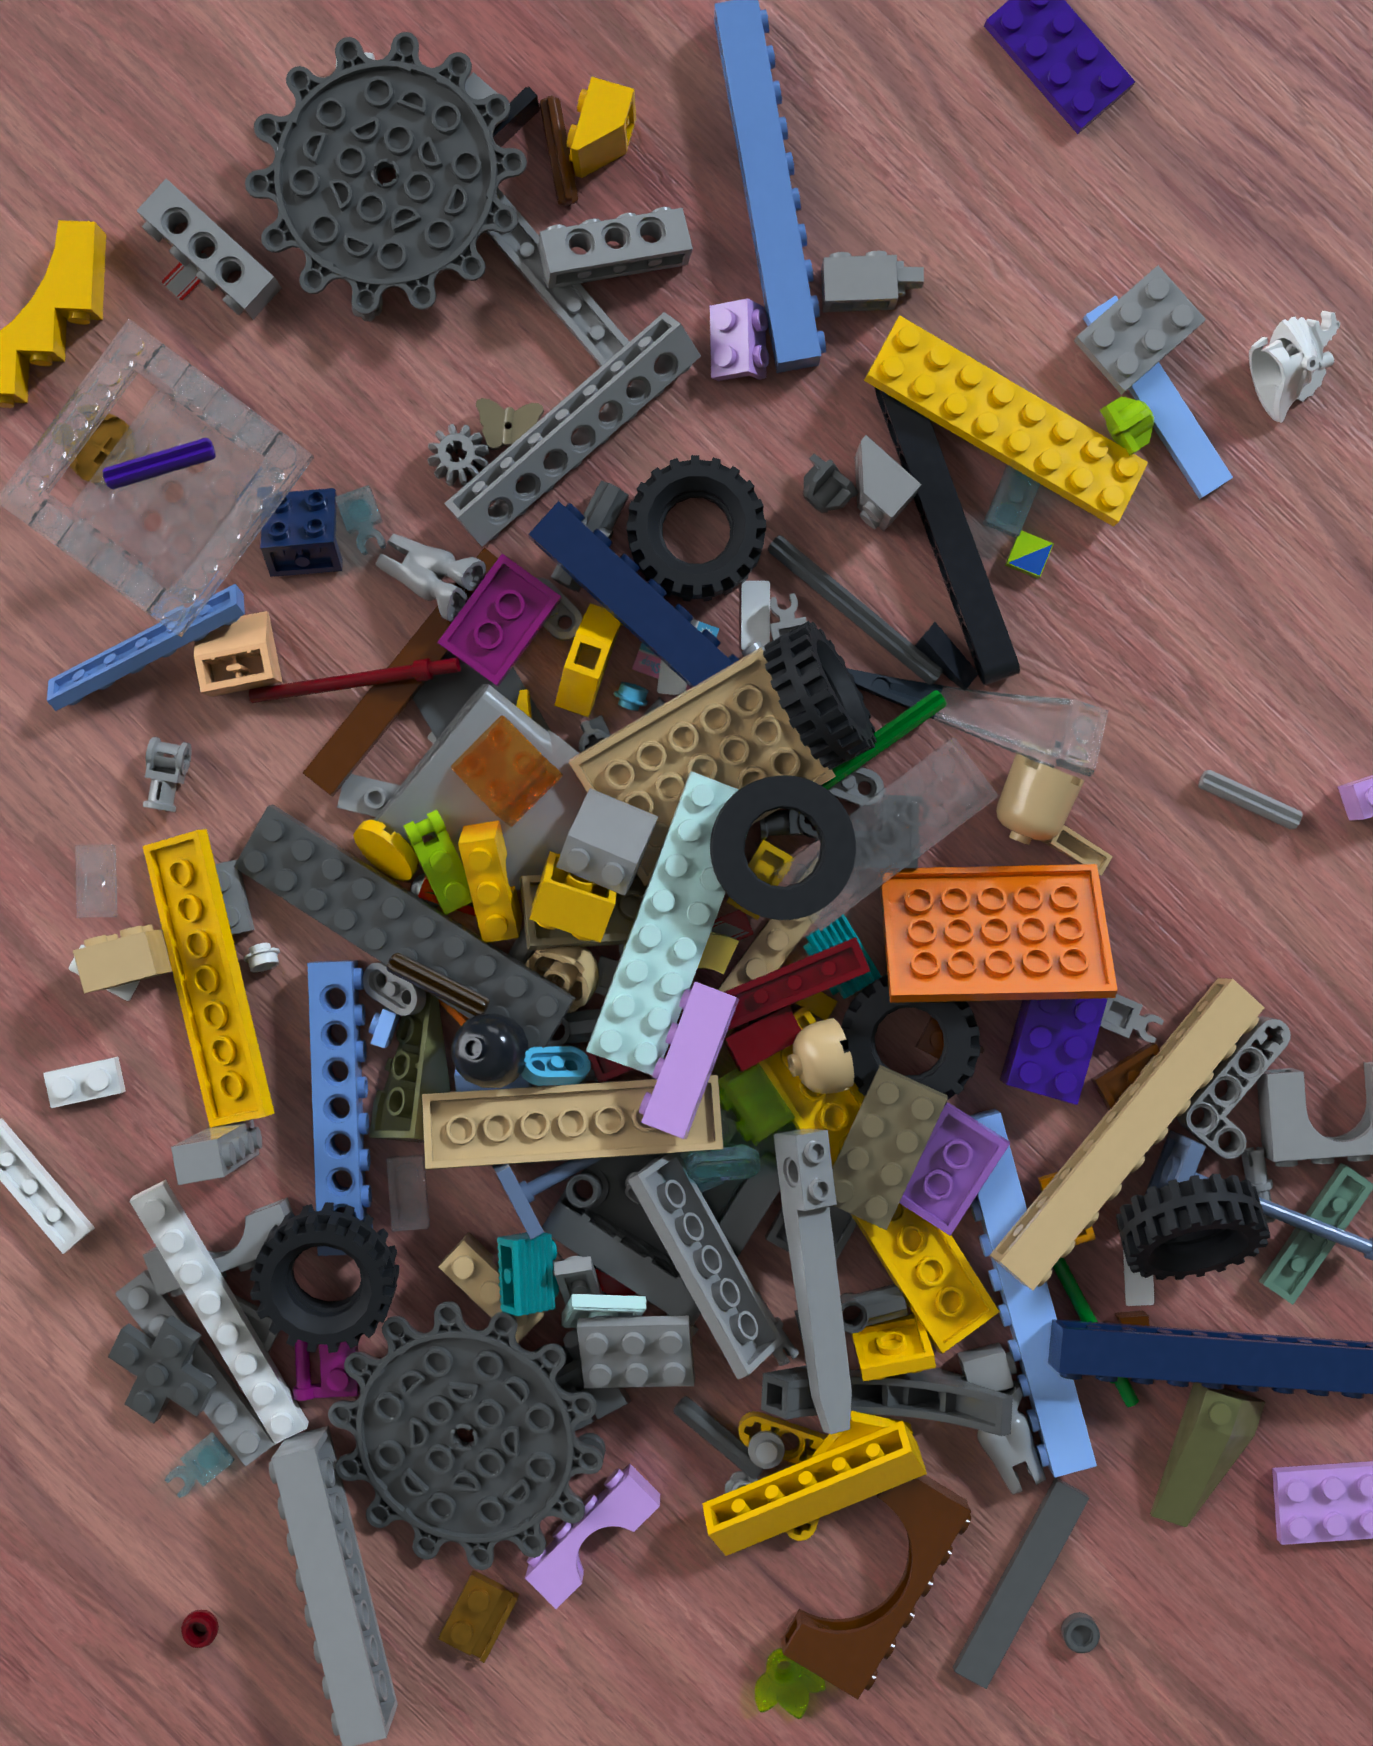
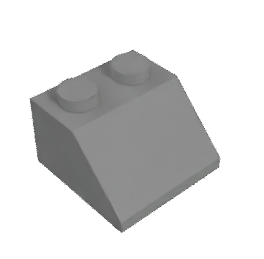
M865 435L854 457L856 489L858 490L856 495L857 508L861 511L859 514L861 519L873 529L879 527L885 531L913 500L922 484Z
M590 788L568 833L556 867L625 896L635 880L658 816Z

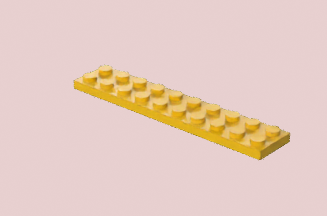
M806 1005L792 1012L801 1030L805 1026L816 1022ZM793 1045L756 1065L797 1130H828L833 1167L864 1100V1096L858 1091L859 1088L855 1083L852 1087H848V1090L838 1093L821 1094L812 1092L801 1082L799 1076L793 1077L788 1065V1055L793 1054ZM900 1203L887 1230L851 1214L894 1284L903 1293L906 1303L918 1322L926 1329L928 1337L937 1352L945 1353L1000 1312L952 1235L949 1236Z

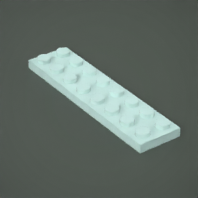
M692 771L689 773L587 1046V1052L653 1075L658 1059L660 1057L664 1058L669 1045L666 1043L669 1029L672 1023H677L682 1010L679 1007L685 989H690L726 893L717 880L711 863L710 839L712 828L721 808L739 789Z

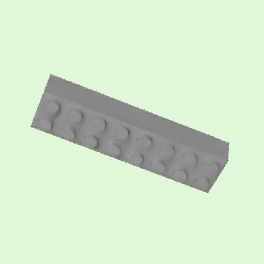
M326 1426L298 1433L285 1439L272 1456V1461L269 1462V1474L272 1483H277L280 1493L278 1511L281 1519H286L289 1529L287 1534L288 1551L291 1556L295 1555L298 1569H296V1583L299 1591H304L307 1605H305V1620L309 1628L313 1627L316 1638L313 1645L315 1660L318 1664L322 1663L325 1674L322 1686L324 1696L327 1700L331 1699L334 1711L331 1716L332 1729L335 1736L340 1735L342 1746H356L387 1738L398 1703L343 1481L336 1472L337 1457L330 1428Z

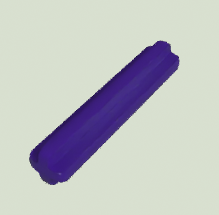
M202 438L106 467L102 471L106 485L114 490L213 460L216 457V452L212 441L209 438Z

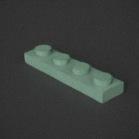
M1340 1163L1305 1215L1345 1230L1372 1192L1373 1183L1347 1165ZM1296 1227L1259 1282L1293 1305L1336 1243Z

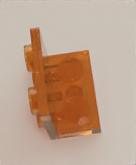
M503 715L451 765V769L497 817L510 827H513L563 776Z

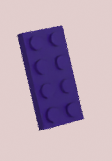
M1008 0L986 19L984 27L1077 134L1127 93L1135 83L1134 79L1065 0Z

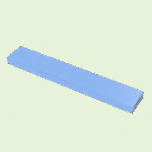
M1116 295L1084 316L1083 320L1087 326L1119 300ZM1158 362L1128 390L1135 400L1145 402L1152 411L1155 420L1154 430L1200 500L1231 480L1233 476Z

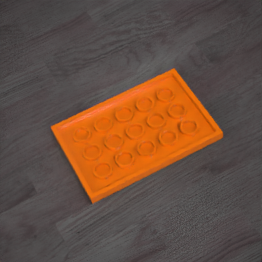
M1097 864L880 869L879 882L890 1003L1116 997L1118 990Z

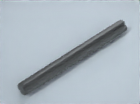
M778 535L768 547L770 554L927 684L932 685L943 672L941 667L783 536Z

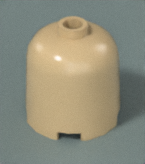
M1016 753L997 804V818L1003 826L1011 830L1009 837L1016 841L1030 845L1032 839L1039 841L1051 840L1061 831L1084 780Z

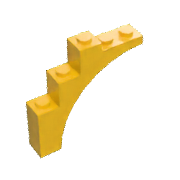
M58 220L55 247L43 280L28 304L12 322L0 330V407L13 408L14 403H28L29 363L38 366H51L52 361L65 362L67 321L85 325L90 324V320H103L106 234L96 222Z

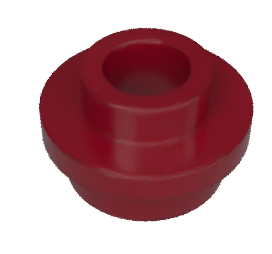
M195 1610L189 1613L181 1627L184 1641L193 1648H203L210 1645L216 1638L219 1630L216 1617L207 1610ZM201 1623L206 1627L207 1630L205 1632H200L197 1630L195 1624Z

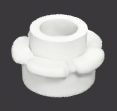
M260 943L250 947V953L244 957V961L249 963L251 972H262L279 965L277 956L280 950L274 947L271 948L270 943Z

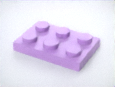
M1373 1461L1272 1468L1277 1540L1281 1545L1373 1539Z

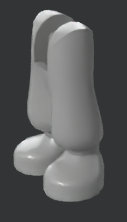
M394 533L387 542L402 554L407 555L401 564L386 555L380 554L375 563L378 568L403 583L419 597L427 601L436 599L441 617L450 622L455 619L468 601V598L461 588L442 581V578L449 577L459 586L469 591H474L484 579L486 572L485 563L475 557L456 560L449 551L427 546Z
M1012 1380L1014 1387L998 1391L1013 1396L1011 1434L998 1436L978 1430L977 1438L983 1450L994 1463L1006 1486L1014 1495L1023 1492L1019 1483L1018 1474L1012 1468L1013 1466L1025 1461L1027 1464L1026 1468L1036 1485L1045 1481L1046 1477L1034 1444L1029 1421L1022 1412L1018 1411L1023 1395L1020 1384Z

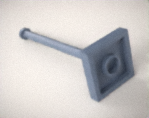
M1170 1130L1147 1189L1153 1186L1158 1188L1167 1186L1168 1181L1174 1179L1177 1182L1187 1181L1190 1176L1199 1175L1200 1179L1209 1178L1196 1173L1206 1146ZM1259 1197L1264 1215L1364 1253L1365 1258L1373 1261V1238L1365 1239Z
M603 1158L569 1160L528 1183L525 1180L518 1183L509 1164L492 1165L527 1234L530 1239H533L544 1233L529 1204L535 1200L534 1196Z

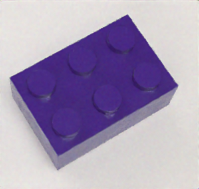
M1108 999L1022 1000L1000 1081L1012 1087L1078 1105Z

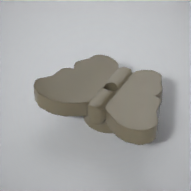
M481 398L476 401L480 423L483 426L482 432L486 444L491 450H499L503 445L506 447L511 446L534 426L544 414L543 406L539 403L526 404L515 411L512 407H507L504 410L490 399ZM507 425H512L510 429H506Z

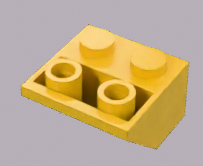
M591 77L588 90H581L577 104V112L581 113L577 125H571L567 138V147L571 148L569 161L573 162L575 176L583 178L627 153L636 122L635 91L633 88Z

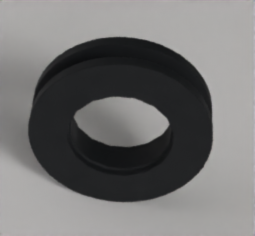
M797 776L767 777L754 781L738 790L721 808L711 833V863L717 880L724 891L741 907L765 918L776 920L799 919L825 908L846 886L855 863V832L850 817L843 805L823 786ZM778 808L794 810L807 817L816 828L820 840L819 860L812 873L801 882L786 887L769 885L758 879L749 868L744 853L746 834L752 823L765 812Z

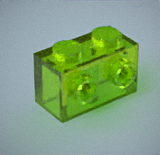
M759 1063L743 1072H739L735 1068L718 1080L720 1105L725 1111L731 1109L738 1120L735 1123V1127L746 1142L751 1140L757 1146L794 1120L795 1116Z

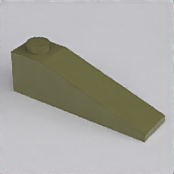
M1193 1383L1150 1512L1151 1516L1183 1527L1188 1526L1255 1436L1266 1403L1264 1400L1226 1387L1224 1389H1211L1202 1386L1201 1383Z

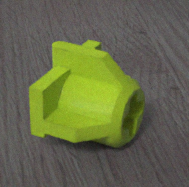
M1121 396L1099 410L1106 421V427L1111 437L1118 445L1125 448L1129 455L1149 444L1155 420L1152 411L1145 402Z

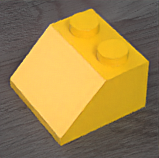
M549 851L532 904L529 920L536 921L539 926L545 929L554 930L557 928L569 932L575 938L582 941L593 940L601 943L615 906L617 892L557 868L560 854Z

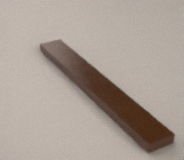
M486 548L476 557L486 565L485 576L498 559ZM457 583L454 584L466 593L468 599L474 592L459 586ZM438 605L387 668L411 665L414 660L430 658L431 661L444 660L449 651L437 642L452 622L441 617ZM416 679L373 685L303 771V774L333 797L426 681L417 682Z

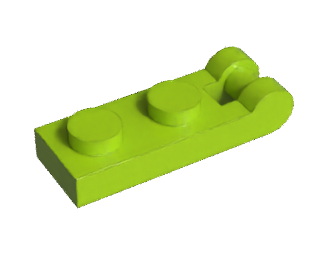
M436 809L426 814V819L418 823L411 821L403 825V828L443 913L447 915L471 903L472 898L462 862ZM434 831L436 838L424 843L422 837Z

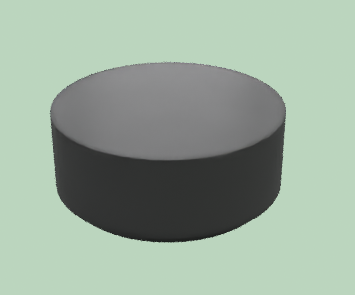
M1077 1612L1069 1615L1063 1621L1061 1633L1069 1649L1076 1653H1088L1097 1646L1100 1632L1091 1616L1086 1613Z

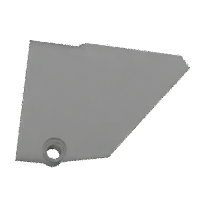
M482 684L453 718L374 820L385 824L384 831L390 835L394 831L397 834L399 833L411 845L403 825L411 821L418 823L427 818L426 814L437 809L461 862L462 858L458 842L463 826L499 820L507 850L506 872L510 887L515 886L516 891L521 890V876L542 875L549 851L561 855L568 833L587 795V791L569 764V759L580 753L550 730L546 731L491 685ZM434 831L427 834L436 838Z

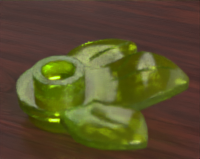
M778 1648L768 1656L766 1672L756 1681L754 1688L756 1705L760 1712H765L779 1702L788 1713L801 1719L808 1706L809 1693L824 1691L826 1689L825 1681L823 1678L784 1656L782 1648ZM782 1661L790 1663L789 1668L785 1670L779 1669L777 1665Z

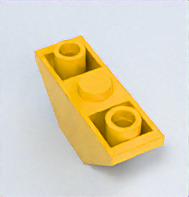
M590 603L570 648L554 705L587 718L590 716L622 625L605 608Z

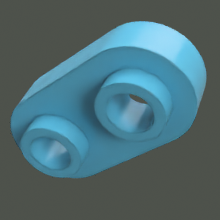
M531 1047L525 1052L524 1062L526 1064L521 1076L527 1082L537 1086L580 1084L589 1073L591 1062L588 1056L576 1047Z

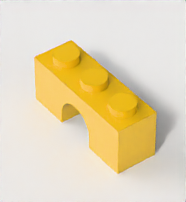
M500 821L463 826L458 846L482 941L488 943L519 938L523 917L515 886L510 887L506 872L507 850Z

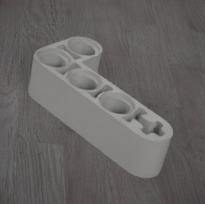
M1263 1016L1258 1017L1257 1025L1250 1032L1240 1037L1235 1043V1052L1227 1060L1221 1061L1213 1070L1214 1076L1204 1088L1198 1089L1190 1098L1191 1104L1181 1116L1177 1117L1181 1126L1209 1150L1224 1158H1237L1246 1148L1247 1141L1244 1133L1226 1116L1287 1047L1291 1034L1289 1027L1281 1020ZM1267 1027L1271 1028L1270 1034L1273 1036L1271 1040H1266L1268 1035L1264 1031ZM1256 1043L1257 1048L1252 1047L1251 1044ZM1248 1052L1251 1056V1064L1246 1070H1241L1238 1064L1239 1058L1242 1054ZM1225 1080L1228 1085L1227 1092L1224 1096L1217 1098L1214 1092L1215 1086L1219 1081ZM1202 1107L1204 1118L1199 1124L1193 1125L1191 1114L1196 1108ZM1229 1131L1231 1142L1226 1148L1221 1149L1218 1144L1219 1137L1222 1133Z

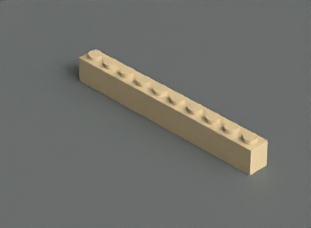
M1218 978L1161 1046L1160 1052L1152 1057L1140 1072L1139 1077L1133 1084L1129 1085L1119 1097L1117 1103L1112 1109L1110 1108L989 1256L1029 1289L1034 1290L1037 1286H1042L1052 1274L1051 1268L1059 1258L1066 1257L1073 1250L1076 1244L1075 1239L1082 1230L1090 1228L1096 1222L1099 1216L1098 1211L1104 1203L1111 1201L1119 1194L1122 1189V1181L1129 1173H1133L1141 1167L1145 1161V1153L1152 1145H1156L1164 1139L1168 1133L1167 1127L1175 1117L1181 1116L1191 1104L1190 1098L1198 1089L1204 1088L1214 1076L1213 1070L1221 1061L1227 1060L1235 1052V1043L1243 1034L1250 1032L1259 1021L1258 1015L1265 1007L1234 979Z

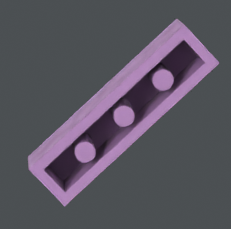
M694 982L692 989H685L679 1007L684 1010L679 1024L672 1023L666 1038V1043L670 1044L666 1058L660 1057L652 1075V1078L657 1079L652 1094L646 1092L639 1109V1113L644 1115L641 1123L679 1138L687 1139L739 1002L737 997L698 982Z

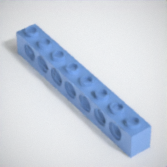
M358 960L315 961L307 963L316 1211H321L325 1202L334 1203L335 1212H337L339 1207H346L348 1205L355 1208L353 1216L363 1220L367 1215L366 1207H371L372 1203L371 1185H366L365 1171H369L371 1165L370 1150L364 1149V1135L369 1133L368 1113H363V1098L368 1096V1080L366 1076L362 1077L361 1062H366L367 1058L366 1041L360 1038V1026H364L366 1020L364 1004H359V990L364 988L363 968H358ZM333 988H339L345 993L346 1002L343 1007H336L331 1003L330 992ZM335 1024L342 1025L347 1031V1039L344 1043H337L331 1036V1029ZM335 1061H342L347 1065L348 1076L346 1079H339L333 1074L332 1066ZM336 1097H341L348 1101L350 1106L348 1115H340L335 1111L333 1103ZM336 1134H344L350 1139L351 1148L349 1151H341L336 1147ZM344 1170L351 1175V1187H343L338 1184L336 1180L337 1171ZM328 1246L317 1247L318 1256L347 1255L342 1250Z

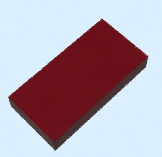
M788 1005L727 1036L724 1039V1043L738 1071L743 1072L793 1045L801 1028Z

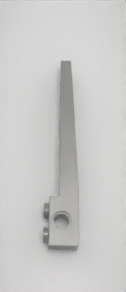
M799 1129L773 1134L782 1210L811 1397L823 1432L835 1434L850 1430L852 1397L829 1207L837 1205L828 1130Z

